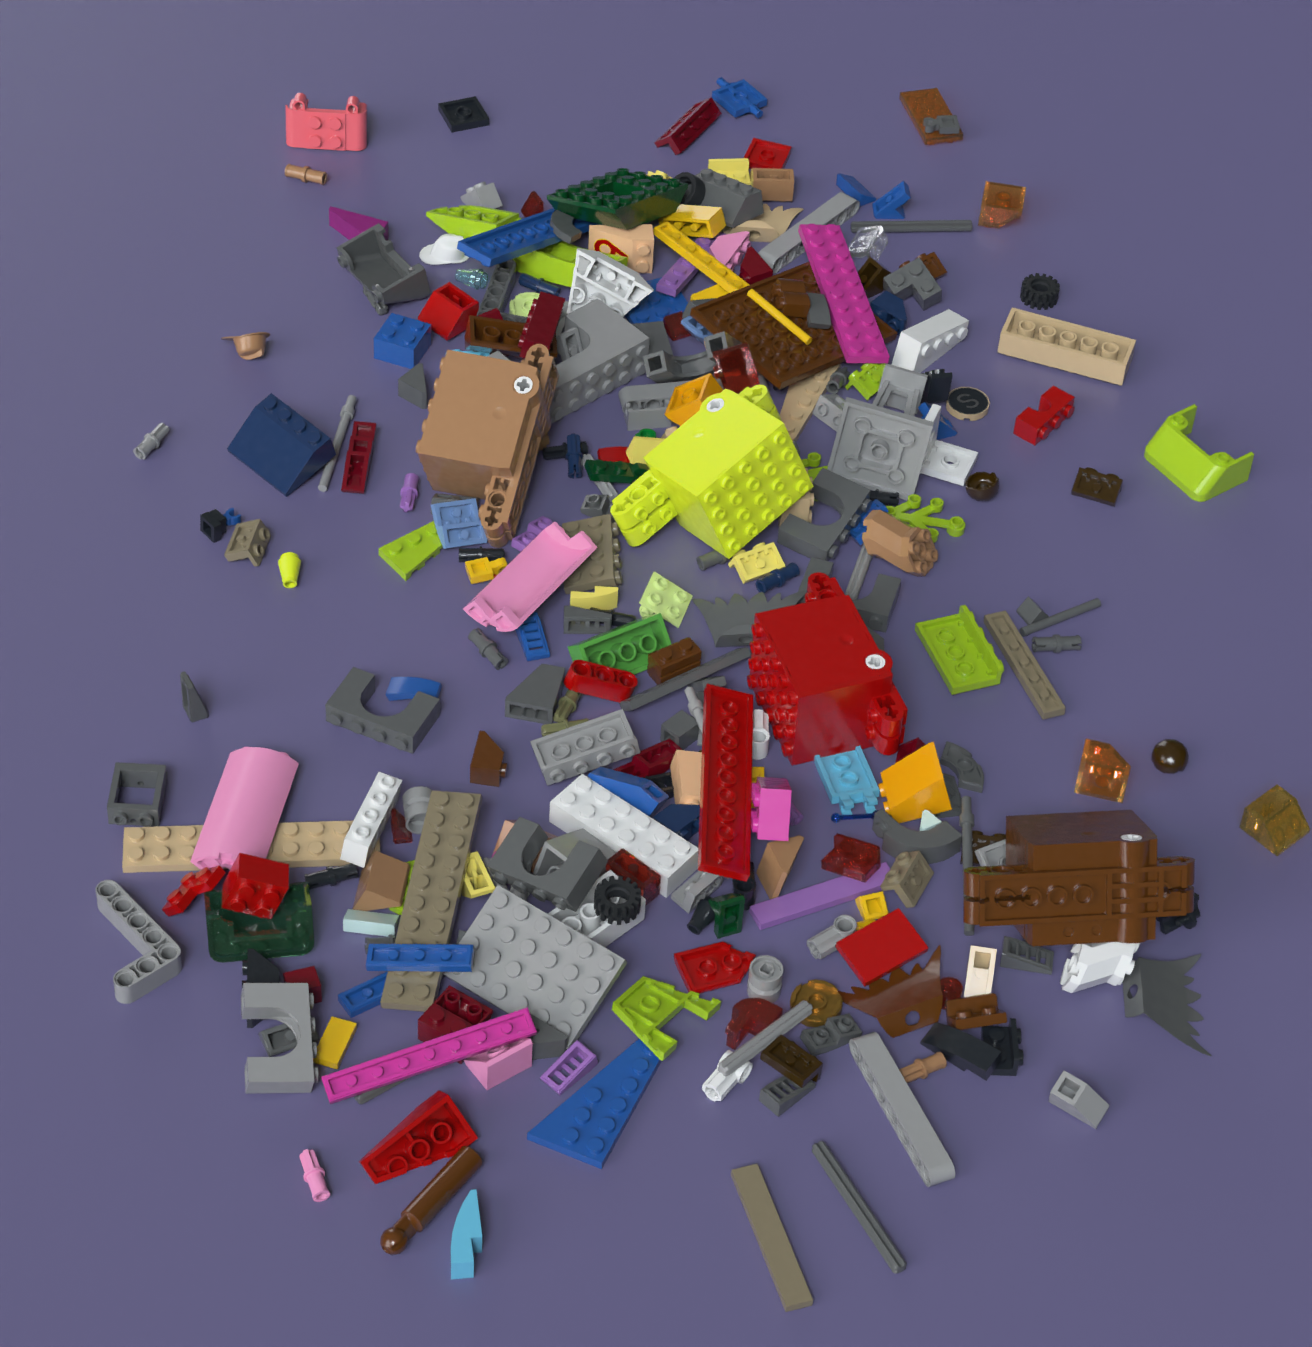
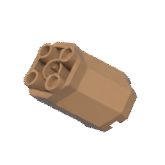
M872 510L864 519L863 526H867V530L862 532V540L868 555L885 559L903 571L917 577L925 576L933 567L934 562L938 560V551L935 549L928 529L912 527L882 510Z

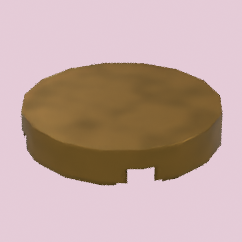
M809 980L808 983L803 985L801 983L796 986L791 993L790 1009L803 1000H806L813 1006L812 1014L800 1022L807 1027L823 1026L827 1018L841 1014L842 996L838 993V989L827 981Z

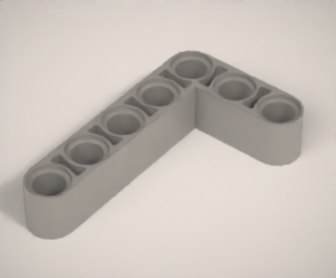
M103 880L96 886V897L99 911L143 955L118 970L113 976L116 1000L123 1004H130L174 978L182 971L181 949L117 882Z

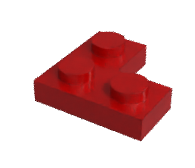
M220 865L212 868L205 867L196 873L189 872L181 879L180 882L182 884L180 887L168 895V902L164 905L162 911L168 917L183 913L196 895L213 890L226 872Z

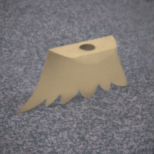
M763 204V214L734 228L725 226L722 231L726 235L748 231L750 232L749 241L772 242L786 232L794 217L804 209L790 208L783 211V206H778L771 211L767 204Z

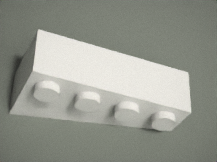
M948 309L901 331L891 365L921 373L966 337L969 320Z

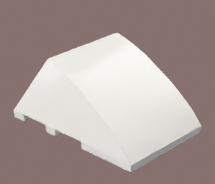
M577 248L567 313L569 314L598 298L620 316L624 317L625 314L637 306L654 289L638 272L599 251Z

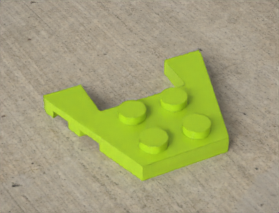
M643 976L613 1002L612 1011L663 1061L676 1049L678 1041L661 1032L660 1029L683 1008L707 1021L720 1009L721 1001L712 998L711 1001L699 998L700 994L693 991L687 994L674 990L675 986Z

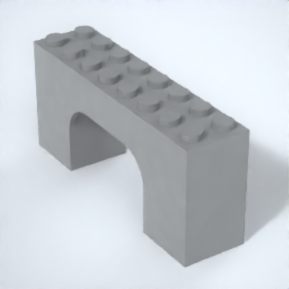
M598 298L565 315L564 332L577 327L583 351L556 365L559 379L549 412L551 424L646 372L643 356L649 354L650 338ZM499 351L487 356L510 361Z

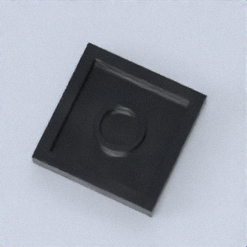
M476 96L438 103V110L451 133L489 125V117Z

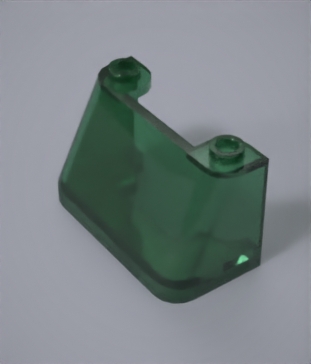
M308 881L289 884V889L283 897V903H280L272 919L221 908L222 890L216 889L204 892L208 949L210 957L214 961L224 963L247 960L248 949H254L266 959L305 955L313 949V915Z

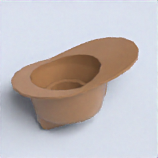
M256 332L241 336L222 337L221 339L234 341L238 355L245 360H252L263 356L266 349V338L270 336V333Z

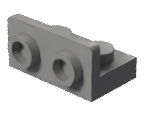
M822 394L816 403L813 415L837 432L845 400L837 394Z
M698 871L675 890L670 898L689 914L697 907L700 899L710 896L721 886L724 876Z

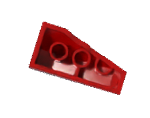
M438 1090L416 1107L371 1149L359 1163L373 1183L378 1184L403 1175L415 1168L430 1165L437 1160L446 1157L450 1158L462 1146H469L478 1137L450 1096Z

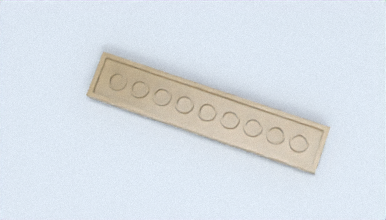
M353 821L278 823L266 859L289 864V868L342 866L349 864V862L341 860L340 857L344 838ZM203 825L124 827L123 873L199 871L200 869L190 861ZM380 837L370 857L372 856L375 850L380 852Z

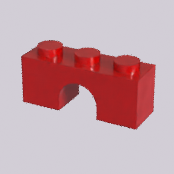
M1053 385L1041 395L1038 411L1027 407L1016 417L1013 434L1035 446L1041 440H1045L1053 429H1057L1062 421L1072 416L1075 409L1073 406L1075 397Z

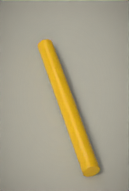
M754 289L748 291V297L806 345L812 342V337Z

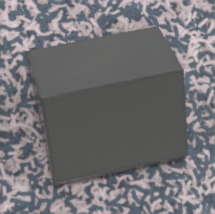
M1029 596L1017 609L1018 615L1028 625L1049 617Z

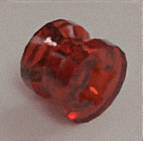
M953 977L940 979L943 994V1010H946V1000L961 998L963 986L958 979Z

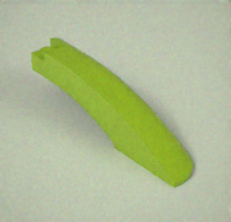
M459 205V207L450 208L446 206L426 212V216L447 233L463 236L464 239L521 219L519 213L472 205ZM560 241L545 248L513 258L516 262V271L537 279L543 278L547 282L572 287L577 248L581 247ZM603 253L627 266V257Z

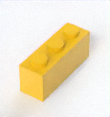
M679 204L675 213L658 218L659 225L668 221L683 234L692 237L714 238L726 226L722 207Z

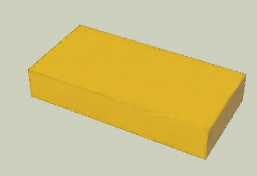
M332 1016L317 1046L316 1058H313V1063L338 1070L357 1030V1023Z

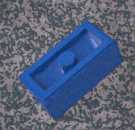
M837 174L836 185L845 194L858 200L860 206L876 201V197L853 176Z

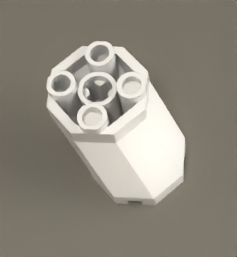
M1103 942L1074 944L1070 951L1074 954L1071 959L1067 958L1060 980V984L1063 985L1061 987L1062 990L1074 993L1103 983H1109L1114 986L1121 985L1125 974L1130 975L1134 968L1135 960H1132L1140 943Z

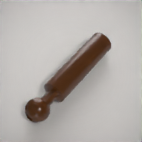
M462 1146L401 1212V1218L393 1227L386 1229L380 1238L381 1247L386 1253L390 1255L402 1253L406 1249L408 1241L416 1232H422L482 1166V1160L478 1153L470 1147Z

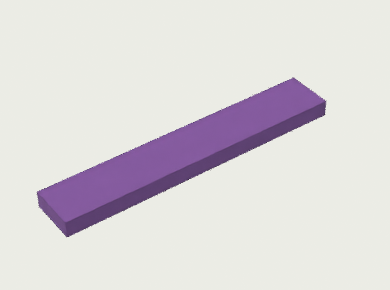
M884 862L750 906L749 913L760 930L854 900L859 896L882 891L880 886L890 867Z

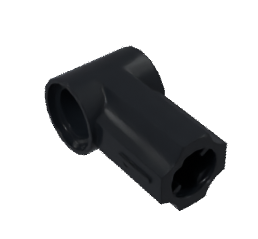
M750 862V876L747 882L732 879L733 893L743 895L745 898L744 910H749L750 906L755 905L756 882L753 862Z

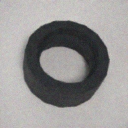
M682 172L676 175L674 178L680 179V182L688 183V185L692 183L690 194L680 204L700 206L706 192L704 182L689 172Z

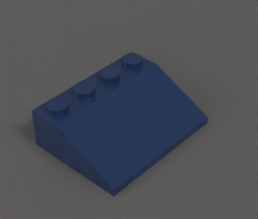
M272 393L254 407L227 448L229 453L286 497L336 455L330 437Z

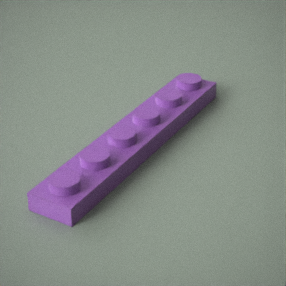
M719 232L714 238L698 237L695 243L709 253L710 246L716 238L726 235V233ZM681 256L656 285V291L676 297L699 269Z

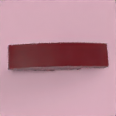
M354 421L349 449L346 455L342 492L365 493L375 442L376 423Z
M669 738L640 751L639 754L633 755L631 762L613 770L641 778L662 774L670 769L676 750L683 749Z

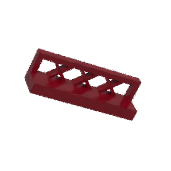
M712 97L695 103L654 143L657 148L669 144L675 155L680 154L722 113Z

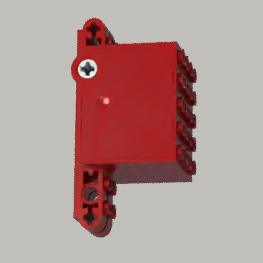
M821 572L813 573L808 577L805 603L755 613L754 624L751 626L753 641L750 642L751 658L748 660L750 674L747 675V684L749 689H753L758 706H762L764 712L768 714L773 736L776 740H779L783 756L788 757L792 766L814 761L815 755H820L821 758L853 751L856 746H861V749L875 747L883 755H893L898 751L899 744L903 743L904 725H906L908 708L892 681V658L885 651L879 650L850 596L844 594L835 577L830 578Z

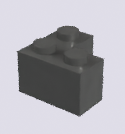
M920 257L883 278L884 291H888L903 300L913 295L923 311L942 299V289Z

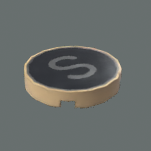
M972 387L953 389L949 392V397L946 401V409L952 416L960 420L970 418L969 421L982 419L987 415L990 405L987 395Z

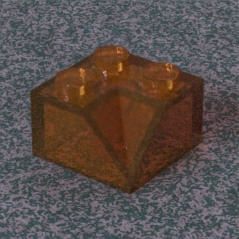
M986 181L978 225L988 228H1000L1014 219H1021L1026 187Z
M1086 739L1074 793L1123 803L1131 766L1111 744Z

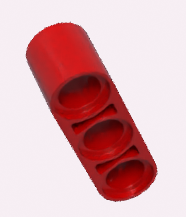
M574 660L564 678V685L571 691L619 703L632 696L638 683L636 676L631 672L584 660Z

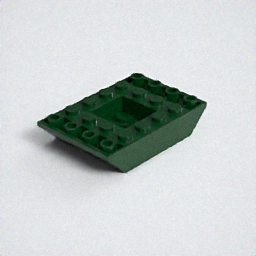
M618 168L616 172H606L604 176H595L592 180L581 181L578 185H569L566 189H557L555 193L547 195V200L555 210L570 215L574 219L629 230L675 213L688 188V183L680 182V179L677 178L663 179L662 175L648 176L646 172H629L627 168Z

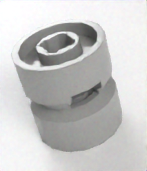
M427 787L410 788L402 796L405 825L407 830L414 834H421L432 791Z
M762 955L751 961L747 994L757 1004L769 1005L776 1002L780 997L784 970L782 963L777 958Z

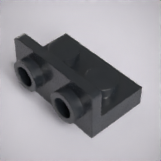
M1010 1018L1008 1027L983 1026L981 1029V1040L1001 1051V1062L991 1075L1016 1076L1018 1066L1023 1065L1024 1059L1023 1049H1019L1018 1044H1021V1028H1017L1016 1018Z

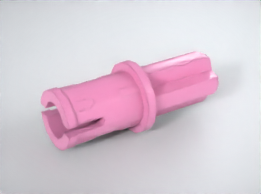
M305 1149L299 1155L304 1170L303 1179L309 1185L313 1200L315 1202H322L330 1196L324 1179L325 1170L320 1167L315 1151Z

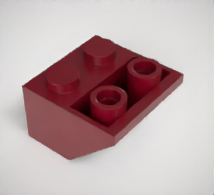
M449 985L418 1019V1040L426 1042L488 1021L493 1014V1010ZM465 1059L460 1060V1061H457V1062L460 1063V1064H462Z

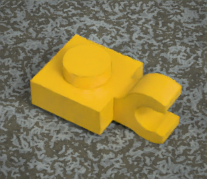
M488 557L465 562V569L471 584L493 580V574H499L507 566L505 558H498L489 562Z

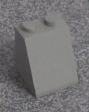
M582 828L545 841L533 875H547L559 869L579 840L599 848L608 860L599 877L609 870L614 871L620 855Z

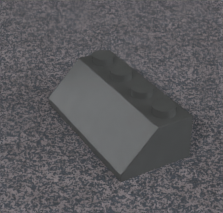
M703 169L695 175L704 182L706 190L704 200L700 206L722 207L726 226L734 228L764 213L761 190L729 178L724 174L717 173L712 169ZM692 183L688 185L681 202L690 194Z

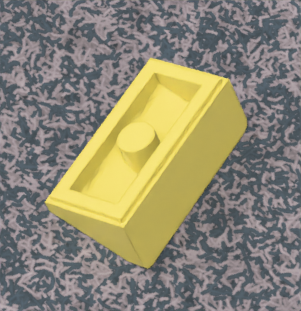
M634 436L626 450L630 463L646 464L643 457L665 439Z

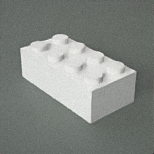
M609 870L595 881L576 912L567 908L561 910L556 907L548 914L606 947L644 920L646 899L641 896L639 915L637 914L636 919L632 920L630 918V923L625 924L623 920L621 925H617V921H613L612 924H608V919L602 921L600 915L597 916L594 910V892L597 884H601L603 879L606 878L609 881V877L614 876V879L618 880V876ZM612 897L608 899L610 902L616 904L625 903L627 901L621 897Z

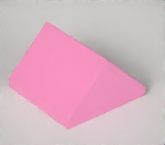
M525 1038L469 1057L464 1062L484 1088L489 1090L532 1066L533 1043L531 1038Z

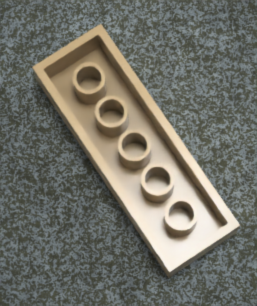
M1012 307L1000 334L997 353L1122 386L1132 362L1136 340Z

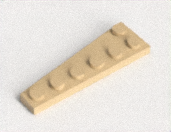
M841 363L789 385L780 417L792 440H798L813 415V410L820 395L827 392L826 385L830 381V376L841 368Z

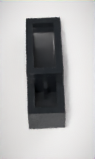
M937 1022L934 1023L920 1042L921 1045L935 1054L936 1052H941L948 1062L962 1071L968 1069L986 1081L1001 1062L1000 1050L968 1033Z

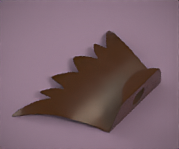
M941 945L937 947L924 969L917 963L913 967L911 975H908L899 967L891 972L889 982L880 978L869 984V990L852 986L851 989L855 994L838 991V993L842 996L845 1004L877 1018L882 1028L892 1038L934 1024L939 1020L943 1000L940 985ZM911 1011L918 1012L920 1015L918 1023L908 1025L905 1022L906 1015Z

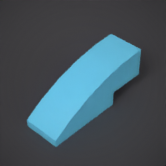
M476 1189L470 1190L454 1224L450 1257L451 1280L473 1278V1253L482 1252V1229Z

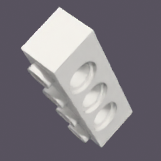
M378 772L344 838L341 860L363 868L365 867L398 801L402 784L401 779Z

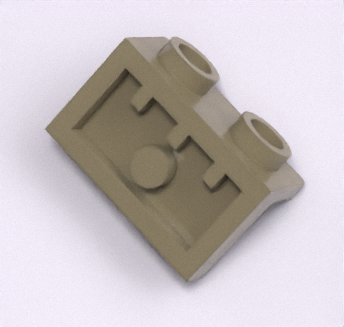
M261 519L237 523L224 554L228 562L249 558L254 567L259 566L271 537L269 529L265 527Z
M920 851L902 852L896 857L894 864L885 875V879L880 887L883 891L895 890L906 908L915 907L934 872Z

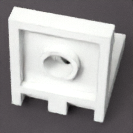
M933 404L925 420L934 422L920 473L964 486L977 461L978 452L936 440L941 406Z

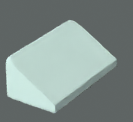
M348 909L343 919V931L386 937L392 934L395 937L399 915Z

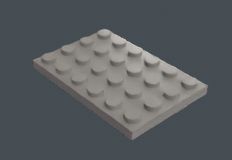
M497 885L459 943L474 945L472 972H443L442 975L506 1014L528 1007L530 1014L568 1036V1047L566 1048L568 1049L578 1040L628 962Z

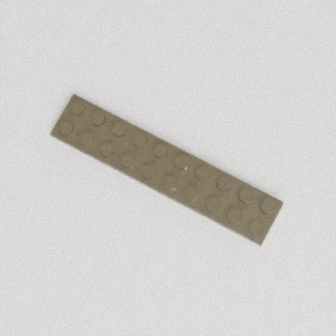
M431 791L395 944H450L481 809V794ZM388 971L380 1001L381 1007L385 1009L425 1012L437 999L443 972Z

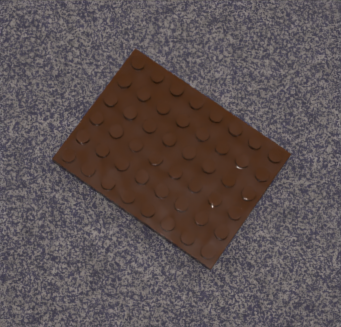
M810 262L693 307L690 316L713 335L725 331L740 341L743 345L746 362L778 389L840 364L846 360L832 322L829 329L809 328L807 318L786 316L812 337V342L806 345L747 296L748 291L754 289L776 308V301L771 295V288L777 278L802 280L807 293L821 294ZM874 314L884 343L895 340L898 332Z

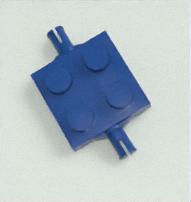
M723 77L717 79L716 83L721 88L712 91V98L735 118L749 112L757 118L762 117L763 111L759 108L767 106V98L744 79L732 83L727 82Z

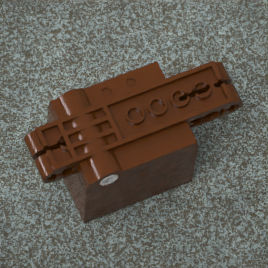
M1132 810L1006 816V865L978 866L964 869V895L966 896L963 898L964 923L979 925L980 927L1014 925L1025 941L1031 946L1103 942L1141 943L1147 940H1155L1156 917L1185 916L1186 913L1194 911V886L1192 885L1195 878V859L1186 856L1157 857V835Z

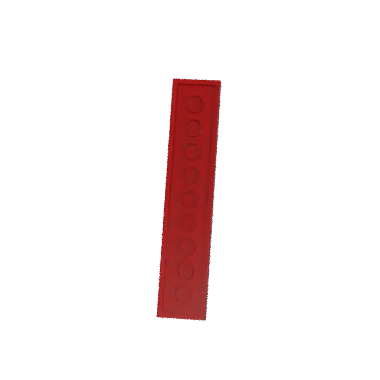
M706 684L703 704L698 870L747 882L750 876L753 695Z

